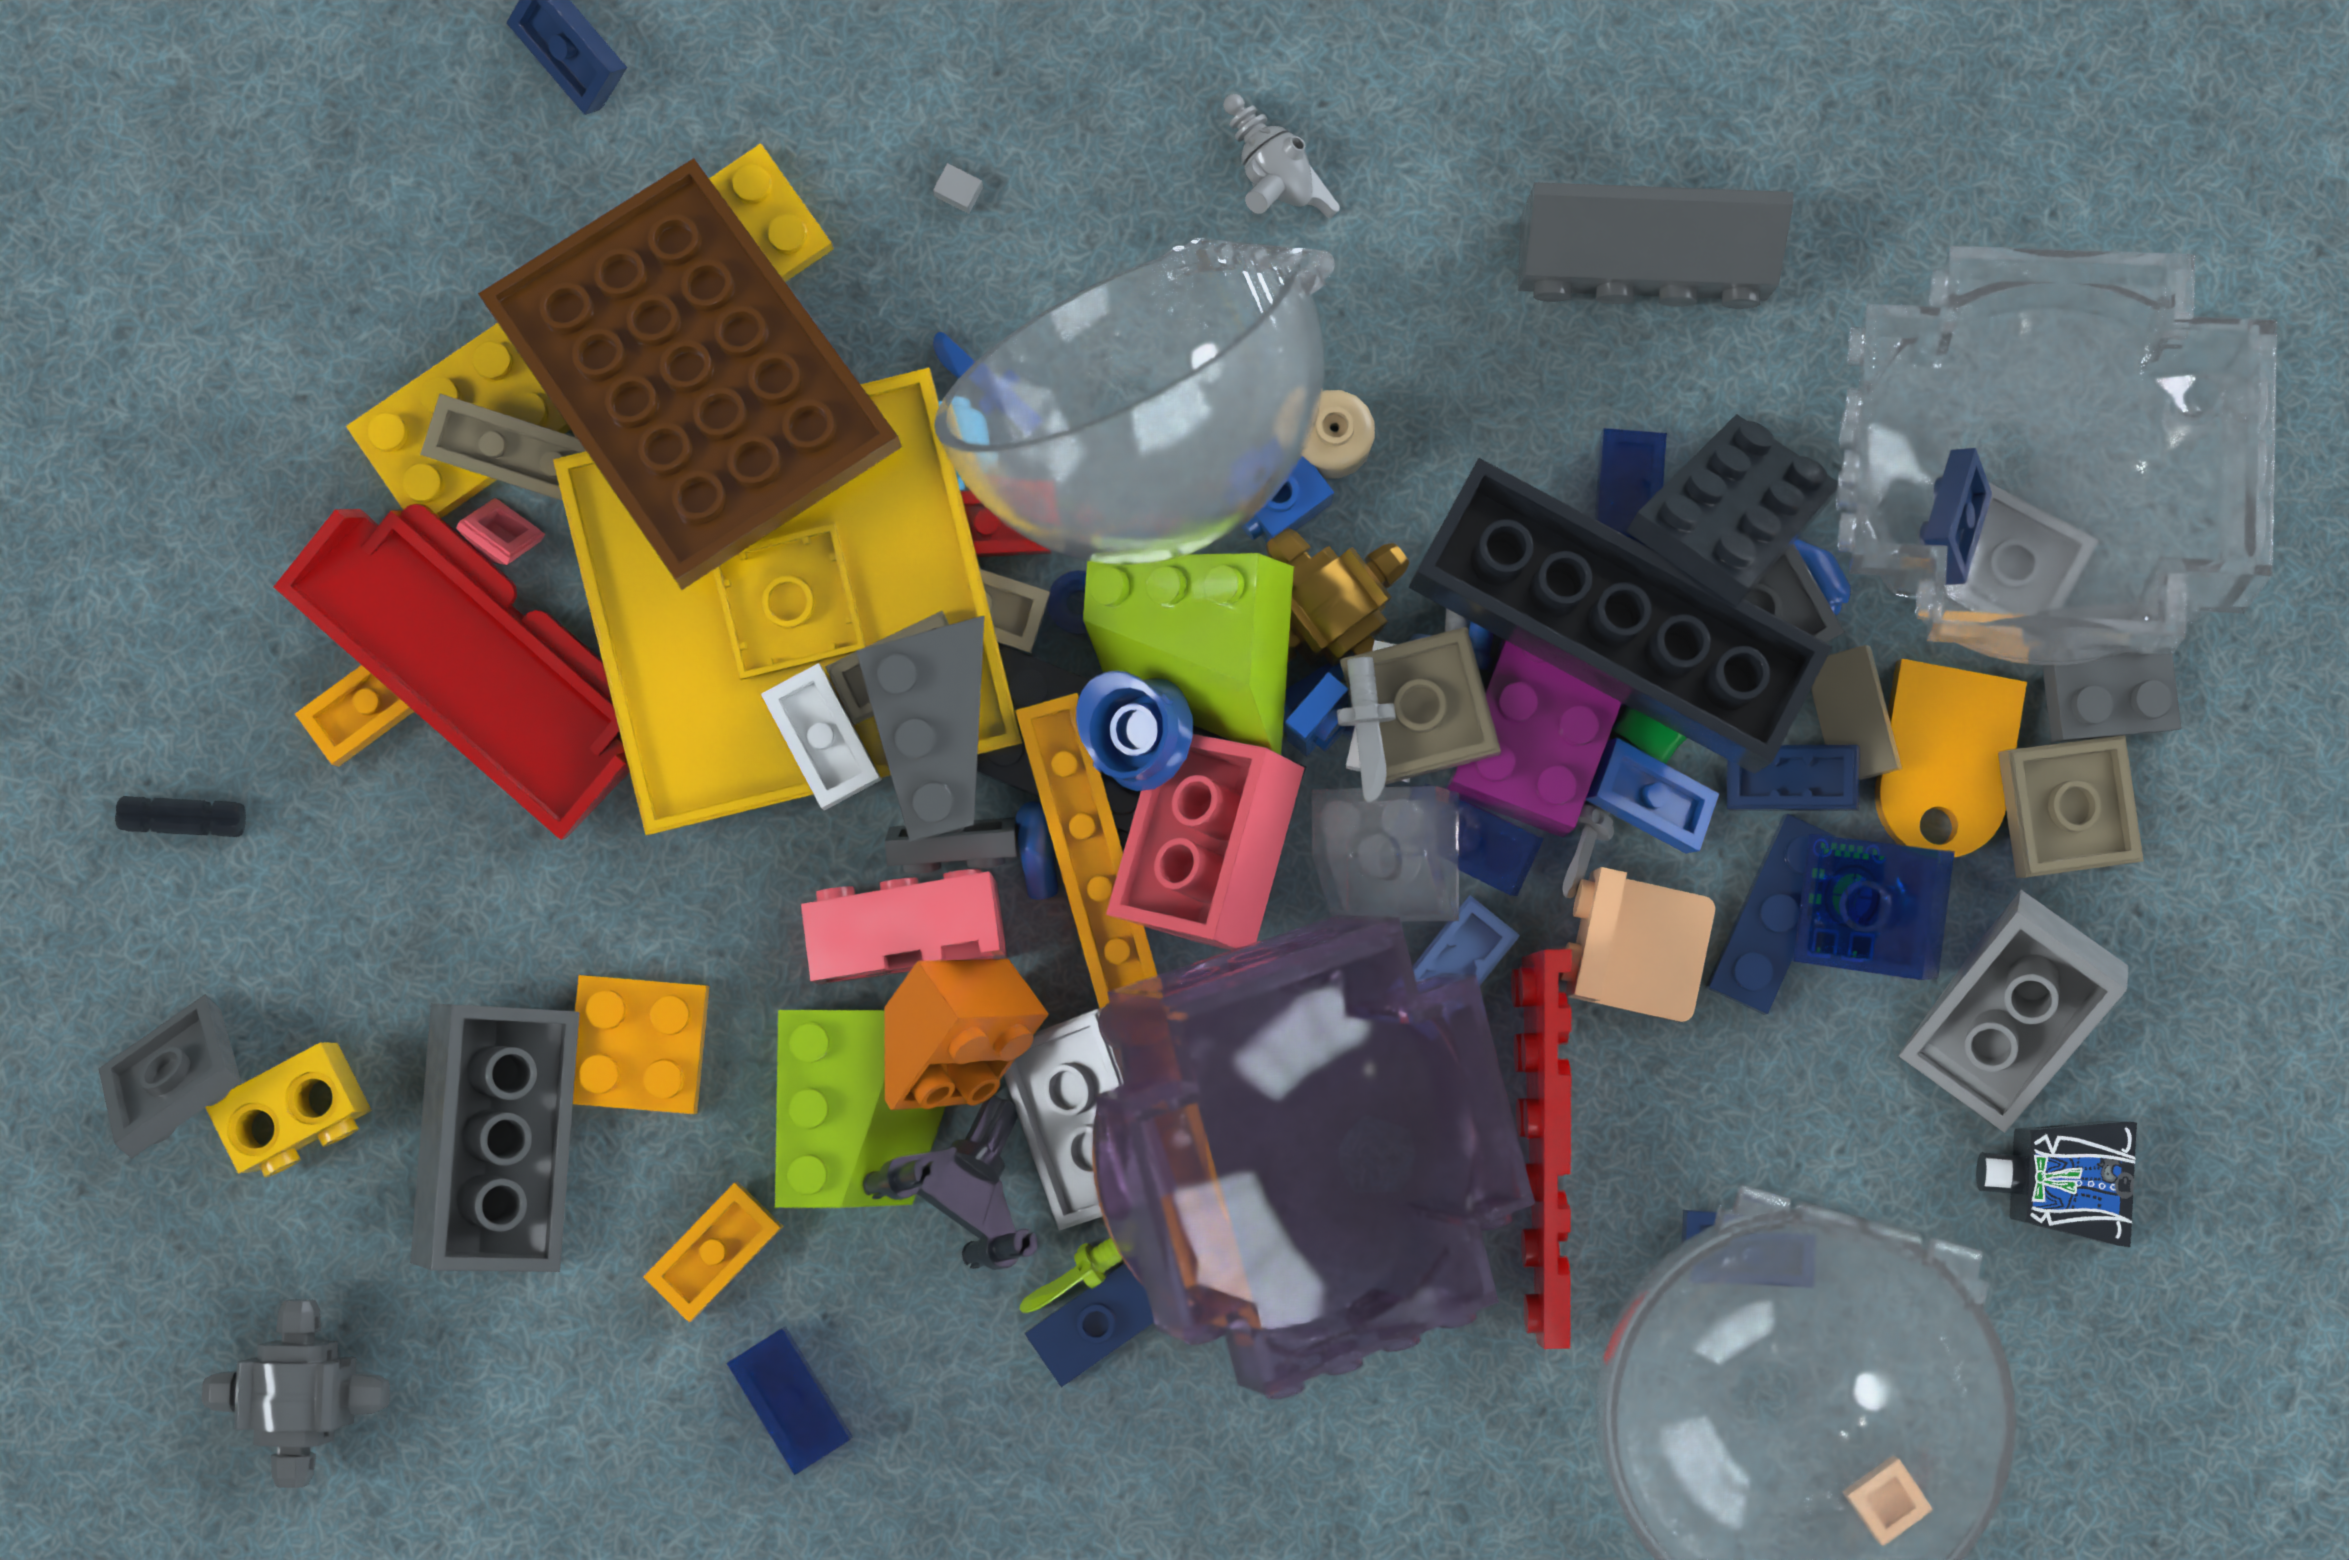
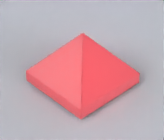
M496 498L460 520L456 527L468 542L491 563L508 565L540 543L545 535L540 529Z

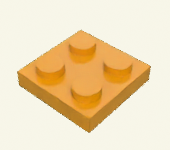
M579 975L575 1012L580 1013L573 1104L697 1114L710 986Z

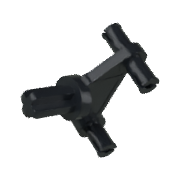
M993 1095L983 1102L966 1138L955 1140L950 1148L891 1159L884 1163L880 1171L870 1172L864 1179L865 1193L868 1196L873 1194L872 1199H881L887 1196L894 1200H902L917 1194L978 1237L980 1240L970 1241L962 1249V1259L966 1265L971 1264L970 1268L978 1269L982 1266L992 1270L1009 1268L1015 1265L1020 1257H1029L1037 1250L1038 1242L1034 1232L1028 1234L1030 1229L1027 1228L1015 1230L1002 1190L1003 1184L999 1180L1005 1168V1163L1000 1154L1018 1118L1015 1105L1007 1099H1001Z

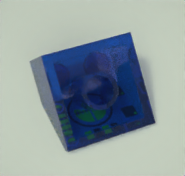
M1809 833L1793 961L1916 980L1937 979L1940 970L1955 851Z

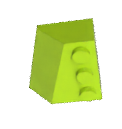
M1259 553L1088 556L1083 621L1103 673L1124 671L1142 680L1151 678L1168 680L1175 684L1187 699L1194 726L1231 741L1268 748L1281 755L1294 566Z
M778 1010L775 1208H849L913 1205L916 1194L902 1200H894L887 1196L881 1199H872L873 1194L868 1196L865 1193L863 1182L868 1173L880 1171L884 1163L891 1159L931 1152L946 1106L932 1109L891 1110L885 1102V1010Z

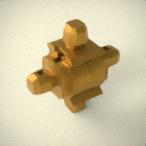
M1287 528L1274 538H1271L1266 544L1268 557L1294 566L1287 663L1296 658V649L1309 666L1324 656L1332 667L1339 664L1340 659L1347 658L1349 655L1355 656L1372 651L1375 641L1373 637L1382 631L1388 622L1381 613L1385 609V604L1392 598L1385 588L1391 587L1404 575L1410 563L1408 558L1395 543L1384 544L1369 553L1364 559L1365 562L1353 547L1338 557L1331 547L1328 546L1311 558L1308 554L1311 548L1298 532Z

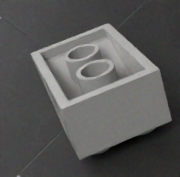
M2020 890L1983 935L1902 1048L1899 1057L2005 1133L2127 991L2128 965L2023 890Z

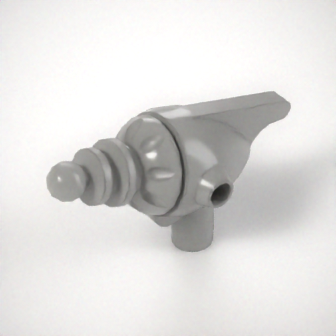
M1239 94L1228 95L1224 100L1223 106L1229 115L1235 116L1229 124L1232 129H1239L1235 134V139L1238 142L1243 140L1245 142L1241 160L1246 175L1253 185V188L1245 197L1248 208L1254 213L1261 214L1276 200L1298 207L1306 206L1307 204L1319 209L1327 218H1332L1340 210V206L1309 165L1304 141L1283 127H1267L1265 123L1268 118L1264 114L1256 116L1257 109L1254 105L1244 108V100Z

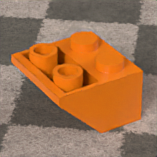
M1008 958L916 962L885 1006V1102L891 1110L932 1109L940 1106L965 1104L974 1106L987 1101L997 1092L1000 1087L999 1080L1014 1060L1030 1048L1034 1040L1033 1035L1049 1015Z

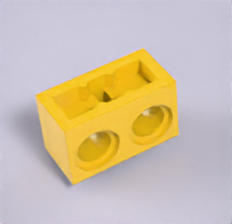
M322 1042L231 1089L220 1102L205 1107L238 1174L261 1170L265 1178L278 1174L300 1162L301 1158L297 1150L318 1139L322 1147H326L352 1135L359 1130L355 1119L372 1111L338 1043ZM320 1080L330 1087L333 1095L330 1109L322 1116L315 1113L309 1103L310 1090ZM261 1111L266 1112L274 1123V1135L265 1146L260 1145L252 1134L253 1120Z

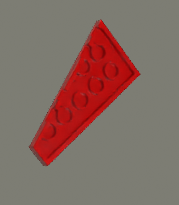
M1572 949L1543 950L1523 956L1522 967L1512 969L1511 974L1512 1003L1514 1008H1524L1525 1033L1514 1035V1064L1516 1072L1526 1073L1527 1098H1517L1516 1123L1518 1136L1529 1139L1530 1163L1519 1164V1193L1521 1202H1531L1532 1228H1522L1521 1253L1523 1267H1534L1535 1294L1524 1295V1323L1526 1333H1536L1537 1344L1543 1349H1570L1571 1340L1570 1265L1567 1256H1560V1243L1567 1242L1568 1233L1571 1232V1208L1567 1203L1565 1190H1558V1177L1571 1175V1068L1568 1058H1558V1045L1568 1044L1569 1032H1572V1007L1568 1004L1566 992H1558V973L1572 972Z

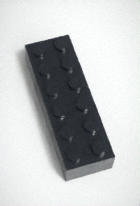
M1481 458L1477 459L1408 587L1754 774L1771 764L1775 759L1832 649L1831 645L1745 599L1737 607L1657 552Z

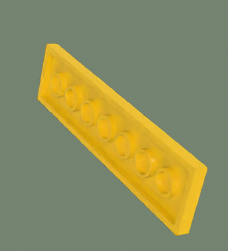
M761 143L709 178L785 282L834 249L832 242ZM498 323L346 426L403 510L412 504H423L440 518L488 487L496 479L420 455L439 394L563 434L571 430Z

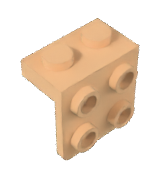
M1605 867L1592 871L1589 880H1580L1574 902L1573 917L1581 918L1576 943L1568 942L1565 948L1572 949V972L1560 973V980L1568 981L1565 991L1567 997L1677 1022L1689 1020L1695 1011L1715 914L1714 902L1706 896L1626 879L1627 872Z

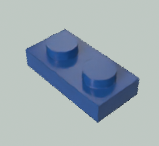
M1329 672L1285 721L1288 742L1306 757L1316 746L1320 747L1324 752L1327 751L1347 728V726L1338 725L1337 710L1348 708V688Z
M1616 738L1607 741L1585 800L1687 854L1700 851L1719 793Z

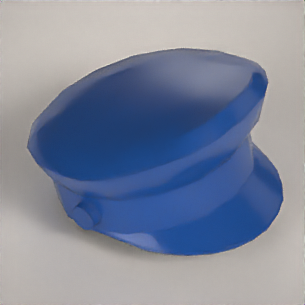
M1109 671L1097 675L1090 680L1078 698L1076 707L1077 728L1082 743L1094 761L1093 766L1099 772L1103 771L1105 774L1112 776L1121 786L1134 791L1156 789L1173 778L1186 760L1193 737V717L1187 699L1182 691L1172 682L1160 678L1142 680L1124 671Z

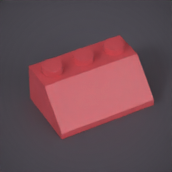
M1193 734L1187 758L1173 778L1156 789L1140 792L1106 915L1198 943L1253 955L1304 767L1268 748Z

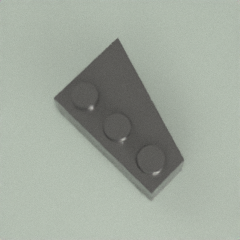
M984 616L856 650L910 842L974 825Z

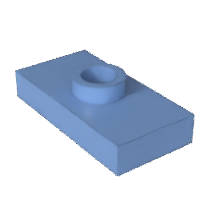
M1469 895L1388 996L1440 1036L1520 935Z

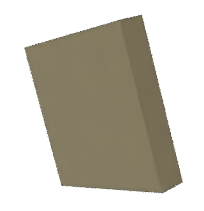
M1467 627L1340 659L1350 702L1352 697L1347 660L1357 657H1373L1378 704H1394L1396 719L1379 723L1386 763L1385 785L1500 755L1501 750Z
M2125 735L1998 752L2016 878L2144 861Z

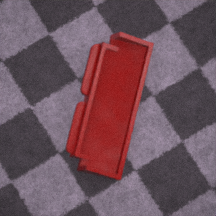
M412 504L404 510H390L380 524H377L361 509H335L273 586L560 840L566 839L630 772L602 659L548 612L534 610L525 616L512 606L517 598V588L514 582L427 506Z

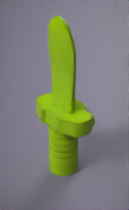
M1127 1225L1096 1247L1089 1243L1082 1244L1077 1249V1253L1074 1254L1077 1266L1026 1296L1021 1302L1019 1309L1023 1313L1038 1310L1081 1280L1089 1288H1095L1106 1279L1104 1276L1106 1270L1143 1246L1139 1235L1130 1225Z

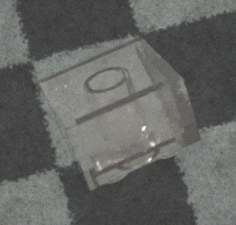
M1438 786L1384 787L1381 795L1375 801L1366 802L1363 797V788L1312 789L1311 854L1333 922L1459 921L1458 792Z

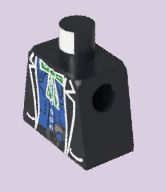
M2106 1120L2017 1128L2014 1131L2013 1155L1980 1153L1976 1166L1978 1190L2010 1193L2009 1215L2012 1220L2101 1243L2131 1247L2137 1122Z

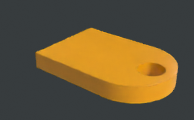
M1908 659L1896 661L1888 715L1902 769L1877 776L1875 804L1884 829L1898 845L1920 857L1950 859L1977 850L1994 836L2006 812L1998 752L2013 750L2017 747L2027 682ZM1928 809L1943 811L1951 821V835L1941 845L1930 843L1923 837L1920 831V819Z

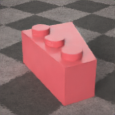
M966 869L944 873V879L919 884L918 878L880 882V890L855 894L853 886L816 891L817 901L801 904L810 981L819 985L910 972L917 961L1006 959L1007 950L997 881L989 871L982 872L981 869Z

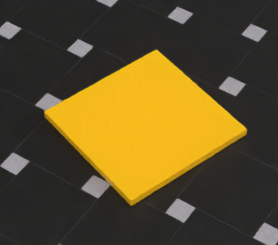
M930 368L860 384L898 435L902 448L683 590L680 589L587 452L553 459L645 835H652L814 795L761 694L819 663L841 701L825 666L940 611L944 612L950 625L984 616L977 754L1022 744ZM873 716L853 725L880 777L891 776L875 717Z

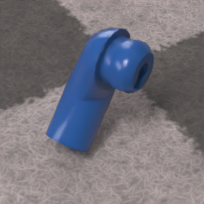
M1797 539L1794 542L1796 548L1834 614L1837 616L1842 609V603H1848L1851 595V586L1832 553Z
M1030 801L1023 804L1016 814V825L1019 830L1018 845L1028 896L1035 900H1043L1053 897L1059 891L1054 864L1055 850L1042 804Z

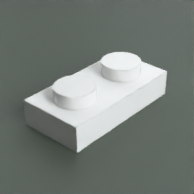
M819 663L761 694L823 810L829 809L882 780L824 669Z

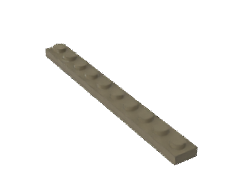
M439 394L420 455L563 501L553 459L585 452V449L576 437ZM980 569L997 641L1032 653L1051 592Z

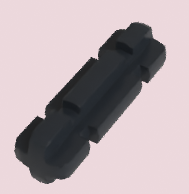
M123 796L119 798L116 804V826L120 830L130 832H148L151 829V832L208 836L211 831L212 835L239 837L244 833L246 825L245 806L236 802L214 801L211 805V802L205 800L154 798L151 802L150 798Z

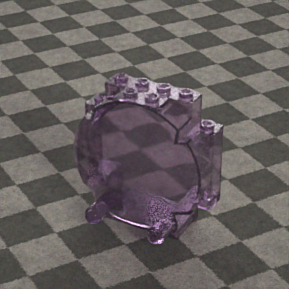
M1335 915L1107 992L1110 1002L1104 1006L1100 1013L1098 1022L1099 1032L1109 1046L1121 1050L1124 1084L1094 1095L1096 1102L1092 1138L1094 1183L1099 1207L1109 1235L1131 1273L1146 1289L1157 1331L1181 1339L1187 1345L1204 1344L1225 1336L1238 1385L1266 1395L1268 1399H1282L1300 1393L1306 1387L1304 1381L1323 1373L1326 1375H1341L1352 1372L1364 1364L1363 1357L1380 1350L1395 1352L1411 1348L1421 1341L1420 1334L1437 1327L1451 1329L1467 1325L1477 1319L1476 1311L1499 1302L1481 1231L1496 1229L1513 1221V1212L1534 1205L1535 1202L1476 975L1443 972L1416 982L1400 917Z

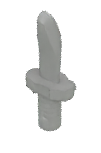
M1357 657L1347 660L1351 702L1353 705L1350 708L1337 710L1339 726L1356 725L1363 797L1366 802H1373L1381 795L1386 781V763L1379 723L1395 720L1396 716L1394 704H1378L1373 657Z
M1588 801L1586 805H1583L1576 823L1583 832L1562 887L1565 898L1571 899L1576 895L1580 880L1585 877L1596 839L1608 841L1614 835L1613 820L1609 817L1610 813Z

